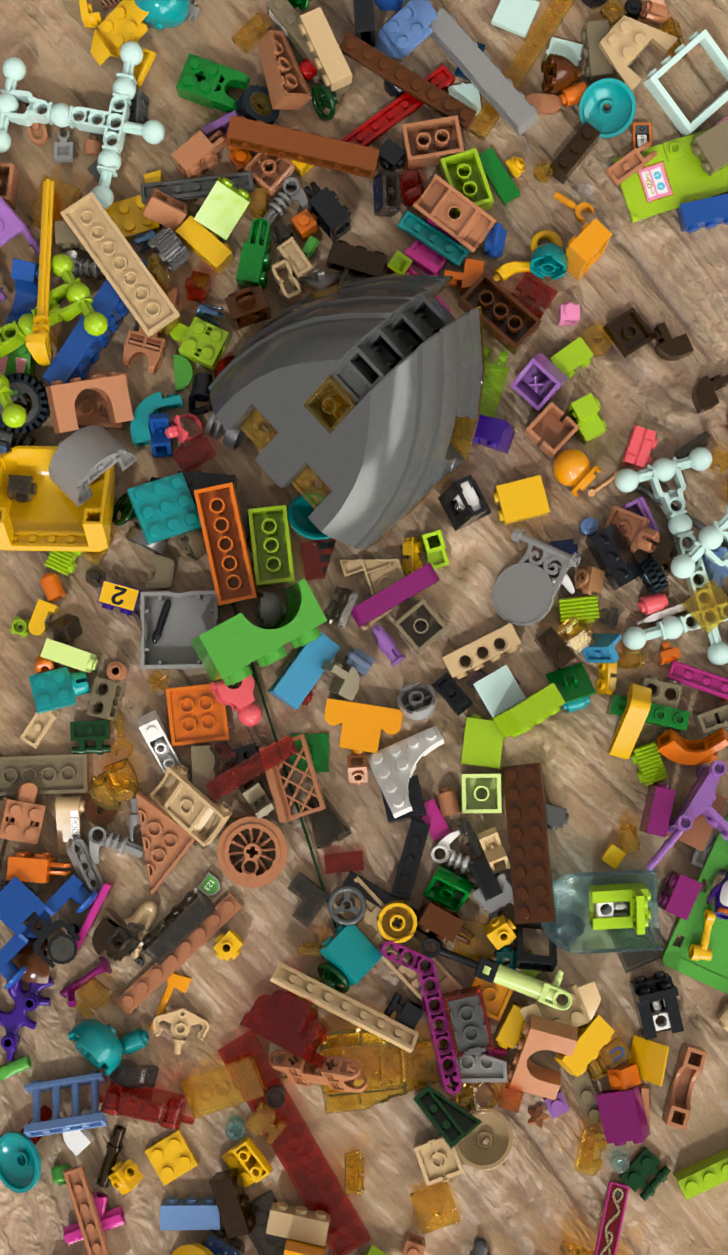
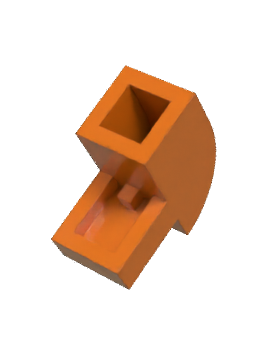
M466 258L463 273L445 270L444 276L450 277L446 285L449 287L461 286L460 293L465 294L483 274L485 261Z

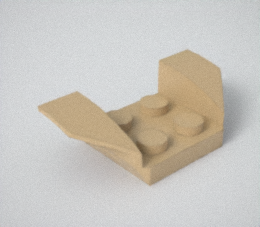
M595 981L582 986L571 984L563 987L572 996V1005L564 1011L540 1003L535 999L534 1004L520 1008L524 1021L528 1023L530 1016L533 1015L573 1027L589 1023L601 1002ZM560 994L557 996L556 1001L559 1004H564L567 1001V996Z

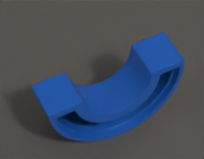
M13 258L11 278L15 282V298L12 309L6 317V324L13 323L12 321L14 320L18 322V319L23 314L32 313L31 309H35L37 306L38 263Z

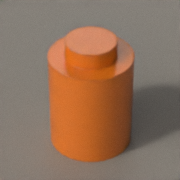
M584 81L571 85L561 91L559 98L562 105L568 108L580 103V99L587 89Z
M49 572L41 576L42 579L39 582L49 603L66 596L58 574Z

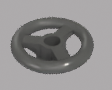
M349 885L340 886L328 898L327 908L329 915L335 922L341 925L357 923L366 912L365 896L356 887ZM344 892V897L340 900L339 906L334 909V899L338 894ZM350 892L358 896L361 903L360 909L355 907V901L350 897ZM346 901L350 902V908H345L343 903ZM342 911L346 913L353 912L356 916L351 919H342L337 914Z

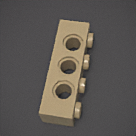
M509 623L441 659L450 677H456L459 680L467 676L466 671L473 668L475 672L485 667L484 662L488 660L491 663L502 658L500 654L506 651L510 654L518 650V645L521 644V641L512 624ZM496 639H501L504 642L503 649H497L494 646ZM478 648L486 649L487 656L485 658H480L477 655ZM462 656H467L470 659L469 666L464 667L460 664Z

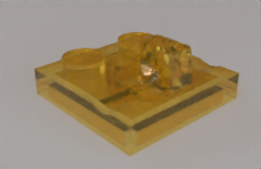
M442 1182L410 1194L423 1235L460 1222L448 1182Z

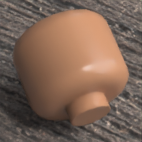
M90 136V139L84 140V154L98 157L102 151L103 143L98 141L97 137Z

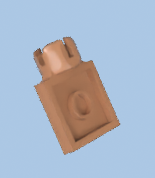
M614 505L604 528L616 524L633 555L637 549L649 553L653 552L657 546L649 541L652 540L659 543L660 540L659 532L648 527L650 521L648 518Z

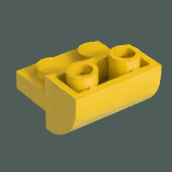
M249 1135L242 1138L235 1146L224 1152L221 1156L230 1169L238 1168L245 1188L254 1182H259L273 1170L272 1165Z

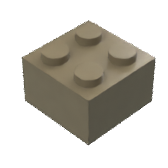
M424 599L393 624L417 654L422 652L448 629Z

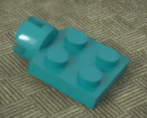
M67 667L28 676L38 714L76 705L75 700L77 696L90 692L88 678L84 671L69 673Z

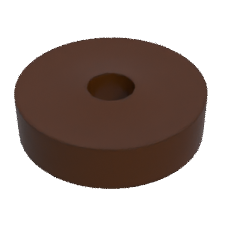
M96 795L87 802L85 814L92 824L97 826L107 825L115 819L117 805L114 799L108 795ZM100 806L104 808L103 814L98 811Z

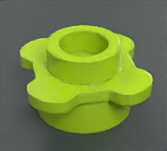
M16 616L13 619L14 622L10 632L13 635L19 634L25 638L29 635L28 626L30 620H23L21 617Z

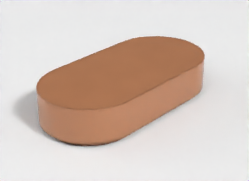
M532 93L526 97V101L529 104H533L537 109V114L555 115L560 111L562 105L560 97L555 94Z

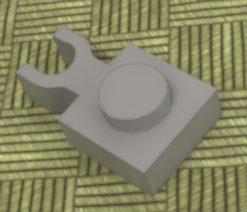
M70 130L67 131V136L62 137L61 132L57 131L59 142H54L55 163L74 162V144L70 142Z

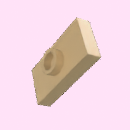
M293 237L277 247V250L284 260L289 263L298 280L314 269Z

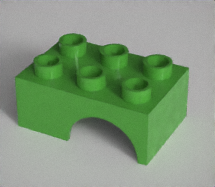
M305 578L284 589L287 599V611L283 621L277 628L263 629L250 623L241 612L190 640L211 681L223 679L226 686L234 685L253 674L248 664L255 660L260 668L265 665L268 666L288 655L283 646L284 644L290 642L295 649L322 636L317 626L326 622L327 619Z

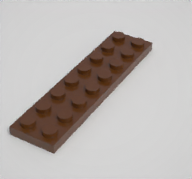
M542 763L502 767L515 924L556 922Z

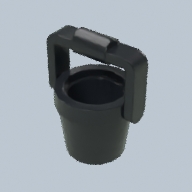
M196 373L193 375L192 388L189 395V413L202 415L213 411L210 390L208 389L213 381L212 375L208 373ZM196 401L209 402L208 406L195 409Z

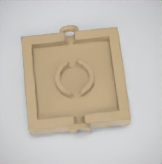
M441 1136L433 1137V1139H428V1141L413 1146L427 1186L440 1181L443 1183L448 1182L451 1177L464 1173L456 1148L450 1149Z

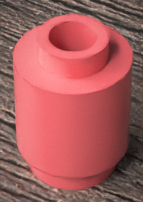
M664 592L642 596L639 599L640 602L637 603L639 611L645 615L664 610V607L668 606V600Z

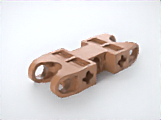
M173 286L166 296L178 311L179 287ZM139 327L138 332L129 330L124 344L123 366L130 368L132 362H135L138 357H146L149 363L148 373L156 374L168 345L165 339L160 338L162 329L149 338L141 327Z
M280 1049L273 1051L268 1059L270 1066L277 1070L278 1078L285 1083L311 1087L312 1083L329 1085L331 1090L352 1093L362 1092L368 1086L367 1077L361 1073L359 1063L353 1059L325 1055L324 1059L308 1057L305 1052ZM276 1056L283 1057L279 1064L273 1063V1059ZM350 1066H356V1071L351 1069ZM281 1072L285 1073L287 1076H281ZM356 1079H364L361 1086H354Z

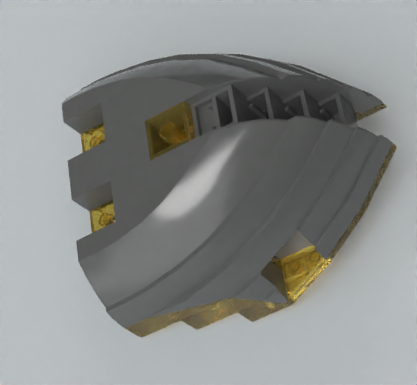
M394 273L348 280L310 293L296 304L282 310L275 319L250 338L234 359L221 370L208 387L214 415L227 430L240 427L261 450L255 461L280 488L292 484L315 509L308 516L310 521L322 533L344 544L354 546L355 549L364 550L377 544L435 488L444 484L469 457L480 417L485 373L482 310L479 306L455 319L438 301L436 296L451 281L452 276ZM263 422H266L268 424V432H265L262 429ZM316 479L321 482V489L315 487L314 482Z

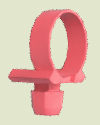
M193 414L176 415L171 422V426L165 430V434L170 439L178 436V440L182 444L184 441H194L202 432V423ZM189 418L195 421L199 428V434L195 437H188L189 432L182 428L180 419Z

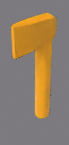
M172 974L166 980L167 986L155 1015L165 1012L174 987L186 993L192 978ZM153 1021L150 1025V1028L152 1030H154Z

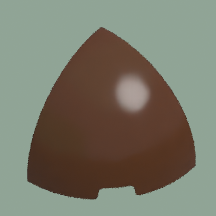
M25 936L29 942L17 953L12 962L20 969L25 965L27 966V970L21 980L46 984L49 980V965L33 950V945L37 938ZM48 938L41 947L42 953L47 957Z

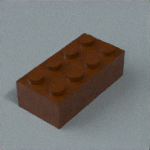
M486 272L459 299L458 306L466 313L473 308H479L480 326L513 355L539 329L542 322Z

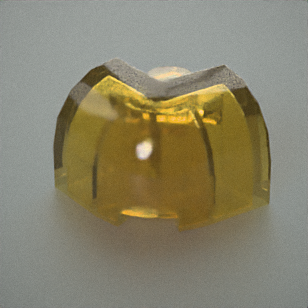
M128 758L103 767L105 771L97 777H92L88 792L98 806L107 810L120 809L121 801L131 799L139 791L138 778Z

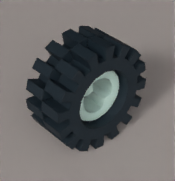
M653 557L639 563L644 572L640 578L650 593L655 595L669 586L664 571L661 570V566L658 565Z

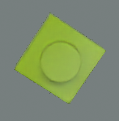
M397 250L387 267L397 274H404L413 260L400 250Z

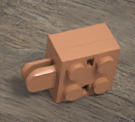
M199 130L171 154L176 170L184 179L204 177L208 171H212L217 167L219 163L217 153L227 145V139L220 130L215 132L210 138H207Z
M21 783L16 798L4 796L0 811V838L38 844L46 806L43 803L35 802L38 789L33 783Z

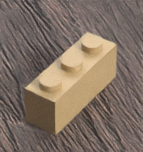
M273 1202L269 1213L266 1234L325 1247L331 1215L322 1210L311 1211L307 1210L304 1206L293 1207L288 1206L285 1202Z

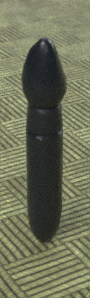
M170 599L164 602L156 630L153 632L152 641L154 644L162 636V630L171 607Z

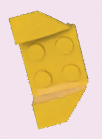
M122 0L98 26V30H94L90 53L99 66L110 56L119 58L120 48L127 41L137 43L148 31L147 25L143 20L149 12L141 10L136 5L135 0Z

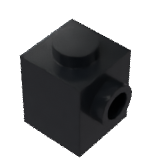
M388 138L379 148L378 161L385 170H390L394 173L397 169L400 170L404 166L406 151Z
M253 743L232 749L236 767L239 768L261 762L260 746Z

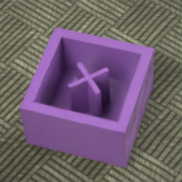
M539 353L531 359L511 384V387L539 411L549 403L569 378L542 353Z

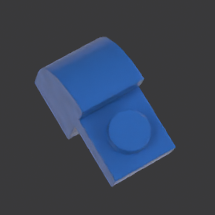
M168 413L149 414L153 457H173V438H167L165 430L171 426Z

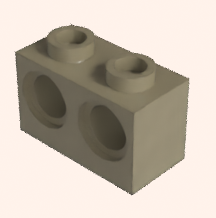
M647 675V678H641V686L646 687L648 684L654 686L651 703L678 709L683 686L677 685L678 682L666 679V682L658 681L659 677ZM668 688L673 691L671 699L665 696V691Z
M96 677L92 685L91 698L87 704V715L116 721L125 684Z
M728 703L692 715L698 734H704L728 725Z

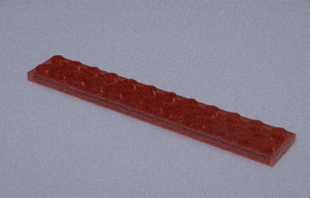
M249 1030L219 1048V1055L307 1209L311 1211L322 1210L331 1215L326 1242L333 1255H347L370 1241L371 1236L283 1082L278 1078L276 1070L270 1066L269 1058L253 1030Z

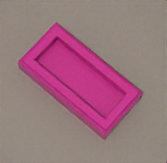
M432 798L424 802L427 816H422L424 823L431 824L429 832L435 842L451 833L434 799Z

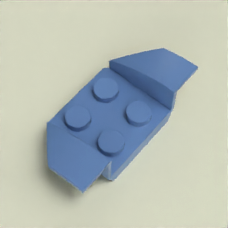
M410 0L382 29L380 28L374 48L391 59L393 57L397 59L407 57L433 33L430 23L438 17V14L431 2L428 0Z

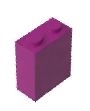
M655 783V786L649 785L639 831L666 837L676 791L670 790V785Z
M639 1086L628 1090H603L595 1095L607 1144L614 1143L615 1146H621L626 1144L627 1141H633L634 1144L645 1142V1138L650 1135V1130Z

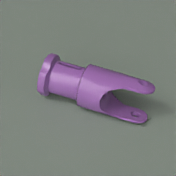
M374 626L372 635L376 639L377 646L383 654L387 655L392 662V667L404 660L406 656L402 655L396 647L397 643L381 626Z

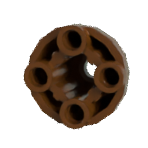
M549 54L546 61L541 63V72L544 73L541 86L543 92H561L574 82H579L580 67L575 66L568 58L562 55Z

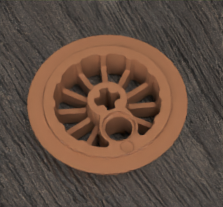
M252 816L234 821L224 830L217 846V858L221 870L229 880L243 887L257 888L271 883L283 871L287 861L288 849L284 835L275 824L264 818L258 819ZM253 828L260 829L256 842H254ZM243 830H250L251 842L246 839L242 833ZM263 832H266L270 838L259 844ZM237 834L241 836L246 846L234 841ZM270 840H273L275 847L262 848ZM231 844L243 848L244 851L231 852ZM252 846L255 847L256 851H258V853H256L253 857L251 856V853L248 852V850L251 849ZM276 851V857L274 859L262 852ZM244 854L237 862L234 863L232 861L231 855ZM260 857L272 861L271 867L267 868ZM243 861L241 871L236 867V865ZM247 861L255 863L256 868L254 871L246 869L245 864ZM261 864L265 871L258 874L257 871Z

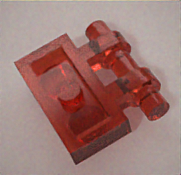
M526 272L516 286V290L521 292L519 297L514 293L511 295L536 317L541 319L544 313L538 310L541 305L547 309L558 292ZM526 296L535 301L533 306L524 301Z

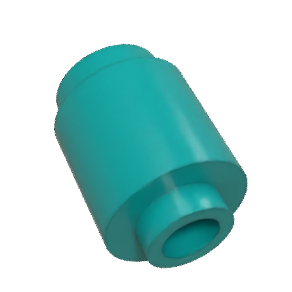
M587 696L563 704L562 708L564 711L567 710L568 713L586 708L587 705L591 704L590 698Z
M142 1028L122 1036L120 1042L123 1047V1053L125 1055L128 1053L132 1054L148 1046L150 1038L148 1032Z

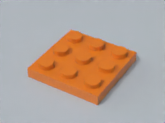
M210 684L165 689L172 746L230 740L226 705L217 701Z

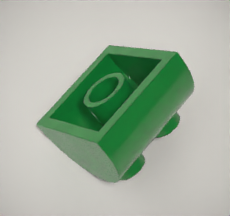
M437 865L422 895L457 913L470 895L474 883L469 881L466 875H457L452 872L446 865Z

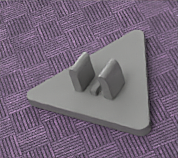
M319 269L311 271V277L300 278V282L318 290H325L341 275L340 272L325 274L324 271L319 272Z

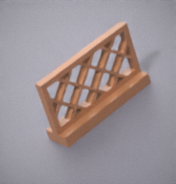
M305 734L259 748L280 823H287L326 809ZM301 740L303 746L300 753L292 750L295 741ZM280 746L287 749L282 759L277 757L275 748ZM290 752L298 756L294 765L286 762ZM301 758L305 759L308 763L305 772L297 768ZM284 764L292 768L288 777L283 776L281 773ZM295 770L303 774L299 784L291 780ZM306 777L311 778L313 781L311 790L302 786ZM289 782L297 786L293 796L287 794L286 791ZM300 789L309 793L304 803L296 799ZM312 795L318 798L319 807L312 808L307 805ZM294 801L302 805L300 812L293 815L291 809Z

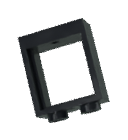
M556 922L515 924L517 927L515 929L517 938L513 941L514 968L553 972L557 966ZM523 928L549 931V956L523 953Z

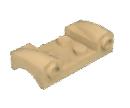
M182 764L169 766L160 784L148 797L205 847L213 842L232 815L231 807L225 802L213 803L188 781L190 774L186 766Z

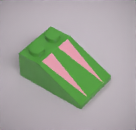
M26 341L22 346L0 359V370L4 376L14 373H27L30 376H34L36 361L25 344ZM14 390L12 396L17 395L18 391Z

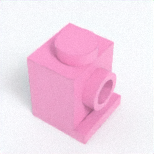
M573 302L561 304L558 307V326H577L580 320V305H575Z

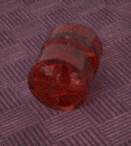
M405 170L403 174L396 178L398 188L402 191L401 197L404 205L413 206L425 191L424 186L421 185L422 179L419 171Z

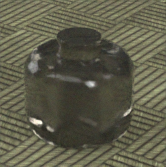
M97 566L86 571V582L95 588L101 587L103 580L107 579L106 572Z

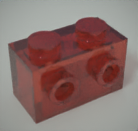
M205 435L194 437L190 444L180 446L174 451L175 453L172 456L182 471L191 472L217 455Z

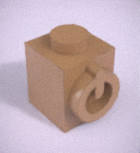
M578 566V570L574 575V588L587 596L593 593L601 594L605 571L595 567Z

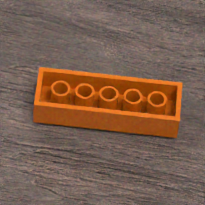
M230 482L194 490L218 606L258 598L234 483Z

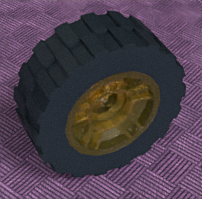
M251 85L249 88L247 87L237 102L239 116H244L250 120H261L272 125L280 114V110L272 109L268 89L264 86Z

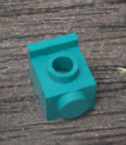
M503 946L499 950L495 949V961L516 970L514 968V949L511 946ZM505 958L510 959L508 965L503 964Z

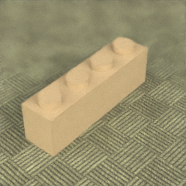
M321 7L300 15L298 28L301 35H305L307 38L306 45L309 52L314 53V62L317 69L322 70V79L325 86H329L331 92L351 84L352 73Z

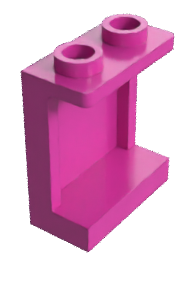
M427 219L428 224H430L431 226H433L434 228H436L437 230H439L440 232H442L443 234H445L446 236H448L449 238L458 243V241L454 239L452 236H450L447 232H445L443 229H441L439 226L433 223L430 219ZM417 240L404 253L413 260L411 263L413 266L429 276H438L447 263V260Z

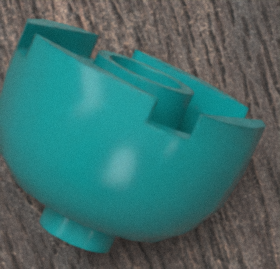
M546 243L538 246L533 251L530 259V271L535 276L542 279L548 276L551 277V280H555L566 274L568 258L562 247L554 243Z

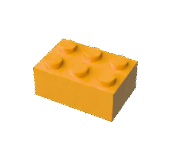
M596 218L591 223L588 221L581 228L582 232L579 236L574 235L569 240L568 246L565 249L568 258L567 271L577 280L601 257L612 236V233Z

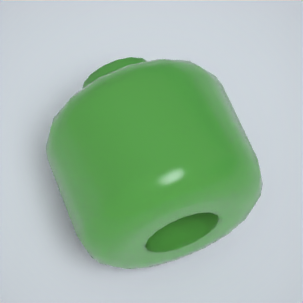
M70 1164L57 1165L51 1168L53 1183H58L59 1186L66 1184L63 1171L71 1168Z

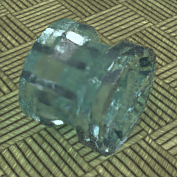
M234 1116L229 1119L225 1129L228 1138L239 1140L243 1137L246 1130L245 1120L240 1116Z

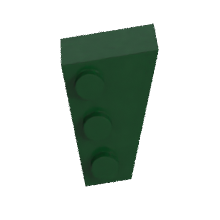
M427 1086L413 1098L415 1104L450 1149L455 1147L482 1123L481 1120L430 1086Z

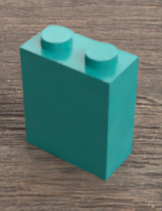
M340 924L335 929L336 933L332 937L328 936L322 942L323 947L319 952L331 965L344 974L349 985L352 986L359 983L382 958V955L355 924Z

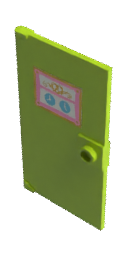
M707 130L650 147L641 153L644 158L653 151H656L658 155L620 184L632 223L677 209L683 203L710 198L728 192V166L709 176L708 173L703 171L699 158L691 151L690 144ZM624 156L613 159V164H615Z

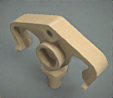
M184 1007L157 1014L152 1020L156 1036H159L162 1032V1028L159 1026L161 1021L164 1020L171 1024V1032L175 1036L171 1039L174 1044L173 1054L177 1055L181 1054L182 1045L186 1042V1039L183 1037L188 1035L192 1025H202L201 1031H198V1038L202 1041L209 1030V1023L205 1018Z

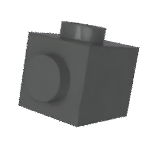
M545 804L547 829L557 831V827L563 828V824L566 825L568 822L569 813H566L567 809Z

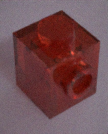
M192 271L190 278H187L185 282V289H187L186 300L200 303L206 302L211 290L210 274Z

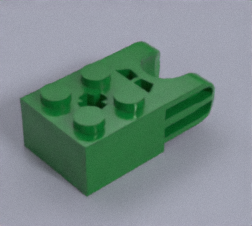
M189 53L176 89L179 97L213 110L215 108L226 113H231L235 110L238 113L237 101L229 97L227 93L233 88L246 89L249 86L250 78L243 72Z
M254 219L251 223L248 242H243L236 276L239 290L254 285H261L262 290L267 287L268 278H266V271H270L271 260L269 258L272 235L269 222L266 219Z

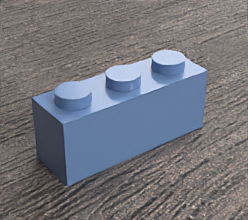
M170 1196L163 1199L160 1205V1230H220L222 1219L214 1196H208L205 1199H197L195 1196L178 1199L175 1196Z

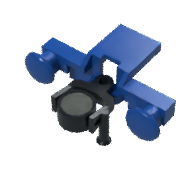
M72 875L45 904L16 876L0 891V920L15 933L10 941L0 950V974L8 981L4 987L5 989L14 986L27 970L26 965L20 969L12 962L17 953L29 942L25 936L37 938L33 945V950L51 968L56 966L53 962L64 965L75 959L78 953V944L75 939L78 941L82 939L77 935L79 931L78 926L75 924L68 926L62 920H57L51 924L50 915L53 916L71 898L80 906L76 911L77 913L85 911L97 898V890L90 894L83 887L84 884L75 875ZM35 911L37 915L27 925H24L25 920ZM37 923L42 924V928L40 930L36 929ZM63 927L69 935H56L50 940L47 948L49 959L42 953L41 947L52 932Z

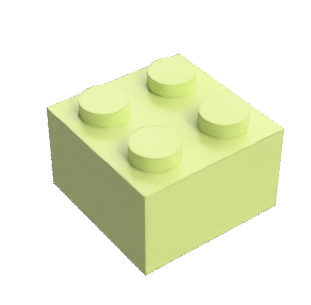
M500 773L460 774L462 814L502 813Z

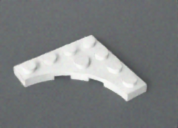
M436 725L366 756L394 818L413 811L409 800L408 783L417 767V762L422 756L425 757L432 750L444 744L443 737Z

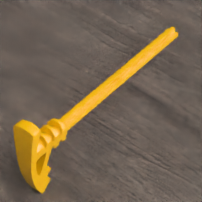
M50 179L43 181L37 315L33 317V333L26 335L25 343L35 361L41 366H50L53 361L49 337L51 322L48 313L55 182L50 181Z

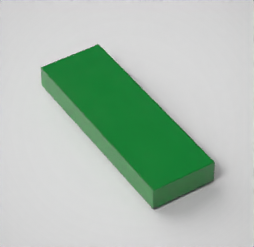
M489 148L479 154L486 178L502 203L506 205L520 197L521 193L493 149Z

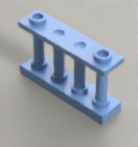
M100 1071L89 1072V1075L44 1082L34 1080L30 1084H25L24 1089L29 1094H32V1121L30 1124H24V1134L29 1138L108 1126L107 1116L99 1111V1083L107 1082V1078ZM91 1085V1112L88 1115H81L79 1086ZM71 1088L72 1115L69 1118L62 1119L60 1117V1089ZM52 1091V1118H50V1121L42 1122L40 1120L41 1092Z

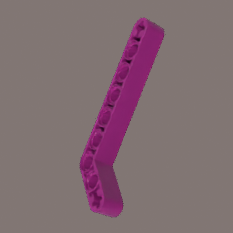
M385 939L379 944L380 954L416 972L440 1083L449 1094H456L461 1090L462 1082L435 963L431 958H427L415 950ZM390 946L391 948L397 951V954H394L390 951L387 952L385 950V947ZM406 952H410V960L408 962H403V954ZM428 960L429 965L427 969L421 970V962ZM427 980L433 981V986L430 989H425V982ZM436 999L437 1006L434 1009H430V1001ZM441 1019V1026L435 1029L433 1027L435 1020ZM441 1039H446V1045L443 1048H438V1042ZM450 1059L449 1067L443 1068V1061ZM450 1078L454 1081L451 1087L448 1086Z

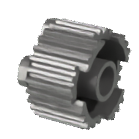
M168 227L166 229L163 228L147 242L148 246L155 251L154 254L157 258L165 263L164 265L171 273L191 255L175 233Z

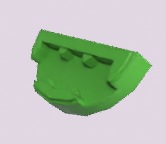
M173 354L175 392L177 393L184 391L193 381L194 372L192 365L185 357Z

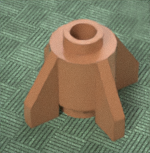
M640 0L642 10L639 15L642 18L638 17L637 21L651 27L666 22L669 11L663 0Z

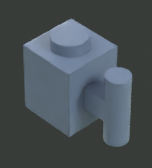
M357 647L355 650L350 649L345 656V659H347L346 664L353 666L363 676H366L376 661Z

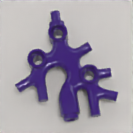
M52 977L49 978L46 984L30 982L29 990L27 991L22 989L21 979L14 986L7 989L15 1002V1006L10 1012H4L0 1009V1025L4 1026L6 1030V1035L1 1039V1046L4 1048V1051H7L6 1061H14L15 1051H17V1045L20 1043L19 1029L22 1026H26L34 1030L37 1026V1022L29 1019L26 1012L33 1011L40 1005H51V998H42L39 992L44 988L54 985Z

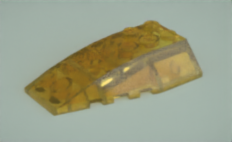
M362 1028L322 1031L320 1058L324 1059L325 1055L353 1059L359 1063L361 1073L368 1080L367 1088L359 1093L331 1090L329 1085L321 1084L326 1114L366 1110L378 1103L382 1104L394 1097L403 1096L410 1091L419 1090L440 1082L431 1039L418 1037L414 1050L409 1053ZM350 1066L351 1069L356 1071V1066ZM356 1079L354 1086H361L364 1079Z

